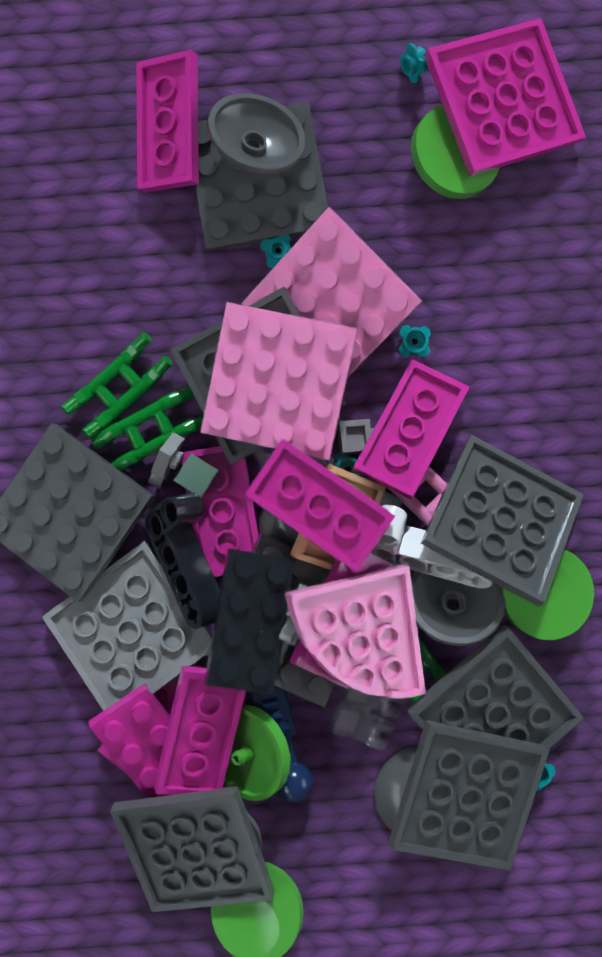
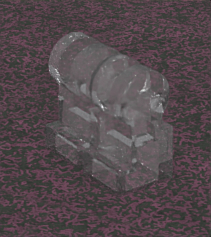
M351 687L345 688L343 692L345 699H340L330 723L332 733L344 738L345 736L378 750H386L389 743L388 739L376 732L383 731L392 734L395 726L384 717L371 715L370 712L372 709H375L385 717L399 719L401 711L388 703L395 701L405 704L407 698L369 695Z

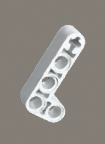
M393 505L382 506L396 516L371 551L372 554L392 565H408L410 570L468 586L488 588L492 585V582L420 544L426 530L405 525L407 513L403 509Z

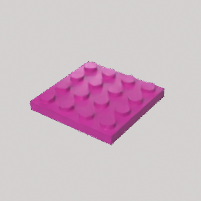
M541 18L431 47L424 54L469 177L578 144L586 138Z

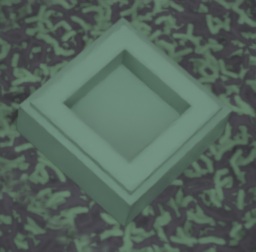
M190 453L173 481L189 491L197 493L202 498L219 470Z

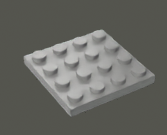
M143 541L104 570L84 601L77 602L69 596L42 616L103 711L144 683L155 694L180 675L182 666L191 667L204 658L212 640V634L207 626L194 630L187 625L160 561L147 541Z

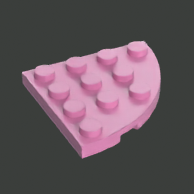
M398 565L285 593L288 610L301 642L313 659L332 677L353 689L369 695L408 698L426 694L410 568L408 565Z

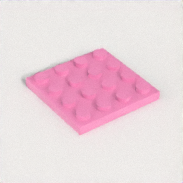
M328 207L241 304L250 306L280 288L285 287L301 317L357 328L358 331L348 373L349 377L423 301Z
M227 302L201 433L274 449L284 439L308 456L330 460L358 329Z

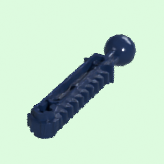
M274 685L273 695L251 692L254 706L262 709L274 719L282 730L289 747V776L284 786L276 793L288 803H299L312 792L314 778L310 769L297 760L291 738L292 735H296V725L286 690Z

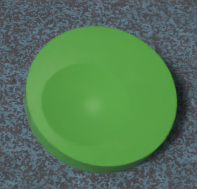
M443 105L428 112L414 130L411 140V156L414 166L422 180L437 193L454 199L470 198L482 192L495 179L499 168L469 177Z
M565 549L560 558L546 600L542 605L536 606L502 587L503 596H505L504 613L507 619L522 633L541 640H557L573 634L587 620L594 601V586L588 569L576 555Z
M243 704L224 784L227 788L238 786L243 799L261 801L278 792L286 783L290 772V752L285 736L274 719L256 706Z
M265 862L275 889L273 900L211 906L214 931L224 948L234 957H281L291 948L300 934L304 916L300 892L292 878L276 865Z

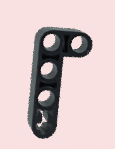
M191 492L163 499L147 514L145 528L187 625L191 629L196 630L215 623L220 588L192 528L202 519L204 504L197 493Z

